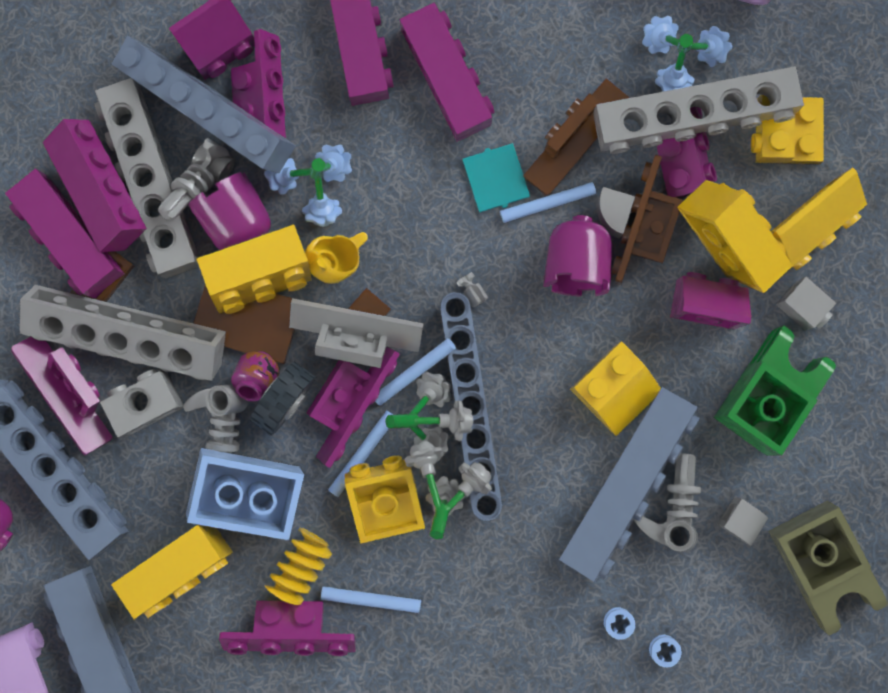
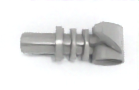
M210 138L205 139L204 143L195 152L187 171H184L180 177L171 183L172 193L158 208V212L165 220H175L192 199L202 192L205 195L208 189L214 185L215 181L218 183L228 177L235 165V159L229 155L228 150Z
M232 384L214 386L192 395L183 405L185 412L207 407L208 411L212 414L210 423L215 425V428L209 429V434L214 436V439L206 441V448L230 454L239 451L240 444L233 440V437L239 436V430L235 429L234 425L240 424V419L235 417V415L244 411L249 401L242 399L236 393V389Z
M681 453L676 460L674 485H667V491L674 493L673 499L668 500V504L673 505V510L667 511V521L664 524H658L644 516L640 522L634 519L638 527L650 538L679 552L690 551L695 547L698 540L697 531L692 526V518H698V514L693 513V507L698 506V502L693 501L694 495L701 494V487L694 486L696 457L692 454ZM678 527H685L690 534V539L684 546L676 545L672 538L674 530Z

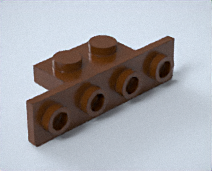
M605 79L592 95L589 93L583 101L577 98L565 113L569 116L562 126L556 123L547 133L545 139L548 142L543 153L526 171L523 177L545 196H549L597 140L598 136L593 116L596 104L627 99L629 97L608 79Z
M655 155L653 163L646 161L641 181L646 182L643 194L636 193L631 212L637 214L633 226L626 225L621 240L622 244H626L623 257L616 256L611 275L617 276L615 284L622 286L631 255L661 264L664 262L680 212L677 207L683 200L652 191L662 156Z

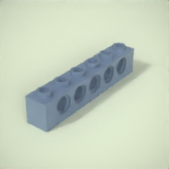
M0 380V450L86 558L92 560L99 557L129 532L124 526L127 523L126 519L117 509L113 508L111 510L104 501L106 498L104 491L96 483L93 482L91 484L83 475L86 472L83 465L76 458H70L62 449L65 447L63 440L55 432L51 431L49 433L42 424L45 421L42 414L35 407H29L22 399L24 396L22 389L13 381ZM9 407L14 411V419L10 424L4 418L5 411ZM28 433H32L35 438V444L30 450L25 445V437ZM49 458L53 459L56 465L55 472L52 475H49L45 470V463ZM69 483L74 485L77 492L73 501L69 500L65 494V489ZM89 509L97 514V523L94 527L90 526L86 521V513Z

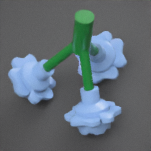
M654 16L651 19V24L644 26L645 36L642 44L648 47L651 54L657 52L667 53L670 46L674 45L677 46L679 52L675 64L670 65L666 69L658 70L655 84L661 87L662 92L692 86L695 79L688 74L687 69L683 65L686 54L690 50L698 51V60L706 62L710 67H715L718 62L725 63L727 53L732 49V43L728 42L729 33L720 31L717 26H712L709 31H701L698 42H693V38L689 34H684L680 39H677L678 25L672 23V17L665 16L659 18Z
M323 145L322 152L316 153V159L313 160L311 168L296 169L294 160L288 158L279 174L268 170L264 173L268 179L270 189L272 191L278 190L281 195L286 194L289 189L296 188L295 180L299 176L310 175L315 180L316 195L314 198L309 199L308 204L302 208L306 222H313L315 225L325 227L335 223L336 217L342 214L339 201L329 199L323 193L322 176L326 182L332 180L342 182L345 180V174L352 172L350 166L351 154L344 152L342 145Z

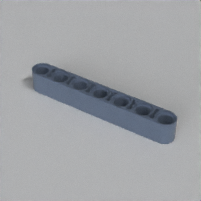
M453 292L447 294L441 302V318L445 340L447 338L451 340L452 336L456 333H464L470 340V344L466 349H455L447 355L454 400L463 401L467 397H474L479 401L480 410L476 415H473V426L471 428L472 430L478 429L485 435L484 444L476 449L471 448L467 444L466 436L468 433H463L461 445L464 463L470 466L473 462H484L489 466L491 474L489 484L492 490L487 495L473 491L469 496L475 516L483 521H490L500 514L502 502L472 313L466 296ZM451 301H459L464 305L465 311L459 317H452L446 312L447 304ZM461 365L471 366L475 372L474 379L468 383L459 381L456 376L458 367ZM482 496L494 498L496 503L491 513L483 514L477 509V502Z

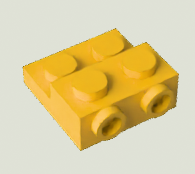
M761 94L757 98L761 105L770 106V101L765 95ZM803 97L804 106L794 115L795 118L780 123H775L774 119L761 121L762 124L756 127V133H753L751 137V152L756 153V163L821 164L824 162V98Z
M390 456L382 461L383 465L370 467L367 463H360L352 466L350 472L345 473V487L360 544L425 529L412 467H407L405 460H402L401 456Z

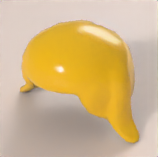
M361 232L350 238L343 235L315 238L305 250L310 273L327 284H335L347 279L356 272L359 266L358 249L368 240V235Z

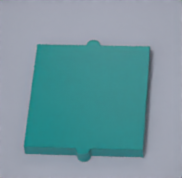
M513 143L492 150L486 148L483 153L462 159L479 213L500 206L507 208L510 203L530 197Z

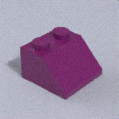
M209 0L169 27V30L204 80L221 75L227 69L226 65L236 58L238 60L244 59L252 53L255 46L253 34L231 0Z
M687 272V276H682L676 280L670 318L732 330L750 324L749 289L739 286V281L720 278L719 282L706 280V275L695 272Z

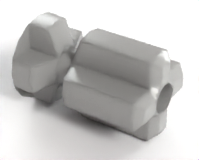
M471 272L456 283L459 287H466L463 294L469 300L471 307L475 308L485 302L488 296L479 283H472L474 274Z

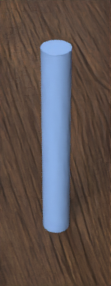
M593 182L501 210L500 215L503 223L595 195L596 189Z
M448 338L380 389L379 396L375 402L380 406L455 350L454 343Z
M388 410L385 411L328 489L335 496L339 497L346 488L345 473L350 472L352 466L364 463L389 428L385 424V419L388 415H393Z
M322 587L321 600L413 613L420 612L421 600L330 587Z

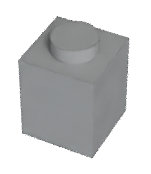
M804 277L793 284L776 306L804 330H809L815 327L820 329L830 320L833 314L829 311L835 306L836 302L810 279Z

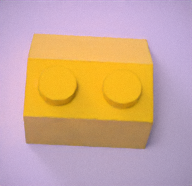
M621 341L602 357L570 390L617 436L656 398L661 387L643 362Z

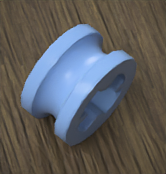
M614 607L605 614L604 627L610 636L622 640L633 634L635 620L626 609ZM616 615H621L623 619L626 617L628 619V623L623 625V631L618 632L616 627L611 629V623L615 622Z
M658 635L652 639L649 645L650 656L659 666L672 667L681 658L680 645L669 635ZM664 642L669 647L671 644L673 645V650L669 651L670 657L668 659H665L662 655L659 658L657 656V652L661 650L660 644Z

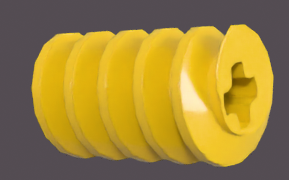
M301 527L298 531L304 537L303 541L291 540L297 549L296 552L288 550L284 552L290 562L277 563V566L283 573L281 575L270 574V578L275 582V586L264 585L273 595L294 605H301L304 601L300 593H308L311 588L307 581L315 582L318 576L313 569L323 570L325 567L321 558L329 559L332 556L326 541Z

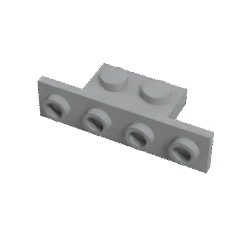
M292 298L289 328L319 333L315 345L316 356L381 368L386 346L419 352L424 323Z

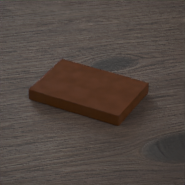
M205 284L193 324L226 331L224 347L244 353L265 352L276 362L285 364L295 332L294 328H289L292 298L276 294L273 299L266 302L258 303L255 300L247 303L238 312L232 314L219 313Z

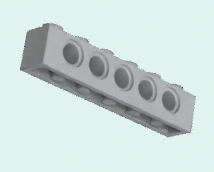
M796 66L596 104L593 116L600 151L610 150V154H618L630 150V146L643 144L644 148L658 146L663 143V140L675 138L677 142L690 140L696 137V133L708 131L709 135H718L729 130L728 127L741 125L742 129H749L761 125V121L774 119L775 123L789 121L795 118L794 115L804 106ZM756 95H765L770 101V106L761 105L757 101ZM723 101L735 103L737 112L727 111L724 108ZM690 108H701L704 111L705 118L697 119L693 117ZM657 114H668L672 118L673 124H661L657 119ZM628 119L637 121L640 130L635 132L629 131L624 126V121Z
M129 78L95 90L99 101L94 103L96 112L102 122L105 121L109 132L105 133V138L111 151H116L119 162L115 163L117 173L122 182L126 181L129 189L128 194L147 228L139 237L142 242H147L150 253L146 254L150 269L153 273L157 272L158 275L166 279L199 267L196 259L199 256L184 212L182 211L175 220L168 221L161 214L154 218L150 216L151 207L157 203H163L172 193L171 183L173 180L141 87L134 79ZM123 115H132L127 125L119 126V121ZM141 143V152L136 156H130L129 151L131 147ZM147 173H152L151 183L145 187H140L141 177ZM167 233H172L173 243L167 248H161V238Z
M34 285L20 299V334L32 336L36 340H48L64 344L69 348H80L96 352L101 356L117 357L128 360L133 364H145L160 368L165 372L189 375L198 380L206 379L212 381L222 365L226 331L39 285Z

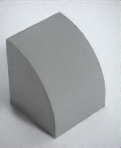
M603 187L597 203L598 218L609 234L620 239L624 233L635 196Z
M734 497L717 525L751 547L769 518L742 498Z

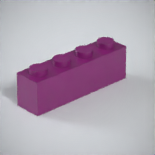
M330 0L351 105L355 106L389 99L388 88H394L390 68H383L382 57H387L388 55L384 37H377L376 27L382 26L378 6L371 7L370 0Z
M434 2L400 18L401 32L456 142L491 126L492 114L495 113L493 105L488 96L482 97L477 88L480 85L478 75L473 67L467 68L463 60L466 57L465 50L459 39L453 40L449 32L452 26L444 10L439 12Z
M63 119L43 141V145L99 252L125 251L147 228L89 120Z
M35 168L5 192L12 202L9 206L11 211L20 220L27 221L31 227L28 230L29 234L41 246L45 245L51 252L48 258L59 270H65L70 277L67 280L68 284L78 295L84 294L96 298L104 289L125 274L108 252H99L84 221L49 176Z

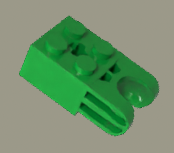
M784 325L770 332L714 416L717 421L766 456L783 455L818 401L816 399L836 367L835 362L829 357H821L809 362L803 371L795 370L788 359V352L794 340V334Z

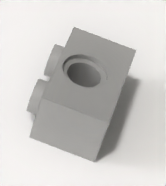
M155 369L149 370L137 377L139 382L128 388L126 384L110 390L107 393L109 397L100 402L118 438L128 437L183 408V403L167 372H156ZM140 393H144L148 398V404L142 411L138 410L135 405V399Z

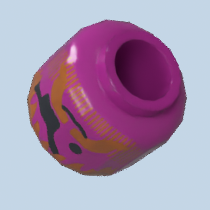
M247 352L241 356L232 374V386L242 399L258 401L271 383L279 376V366L265 352Z

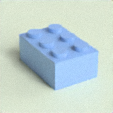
M201 448L186 510L187 523L289 540L304 473L299 466Z

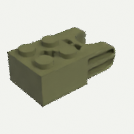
M825 501L768 531L819 627L829 636L838 632L841 628L836 614V605L843 595L850 592L859 593L862 600L876 611L887 607V599L870 569L871 566L838 506ZM819 544H822V546H819L821 551L818 554H815V548Z

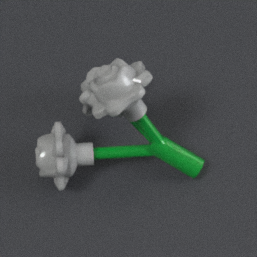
M426 371L422 374V377L416 379L418 386L416 393L420 397L417 405L409 414L388 415L385 419V424L389 429L410 428L417 435L414 438V444L417 445L423 441L433 443L434 447H441L442 452L445 454L448 451L447 441L449 435L443 432L442 428H449L454 434L455 440L462 441L463 433L472 432V411L463 407L462 401H455L454 408L450 410L449 414H439L438 417H418V413L425 405L434 404L438 407H443L445 402H450L452 399L450 394L451 384L446 381L445 377L441 374H431ZM418 424H438V426L433 429L424 428L421 430Z
M423 441L413 445L410 449V456H407L404 460L407 467L414 466L421 469L423 478L427 479L430 493L425 498L432 505L435 512L430 536L433 539L439 540L444 536L448 516L454 510L463 508L464 502L462 499L468 497L473 491L487 495L492 490L489 484L491 474L480 463L473 462L470 466L467 463H463L458 468L462 473L463 480L460 485L457 479L449 481L445 476H442L435 482L434 475L436 472L434 464L444 456L441 447H434L433 443Z

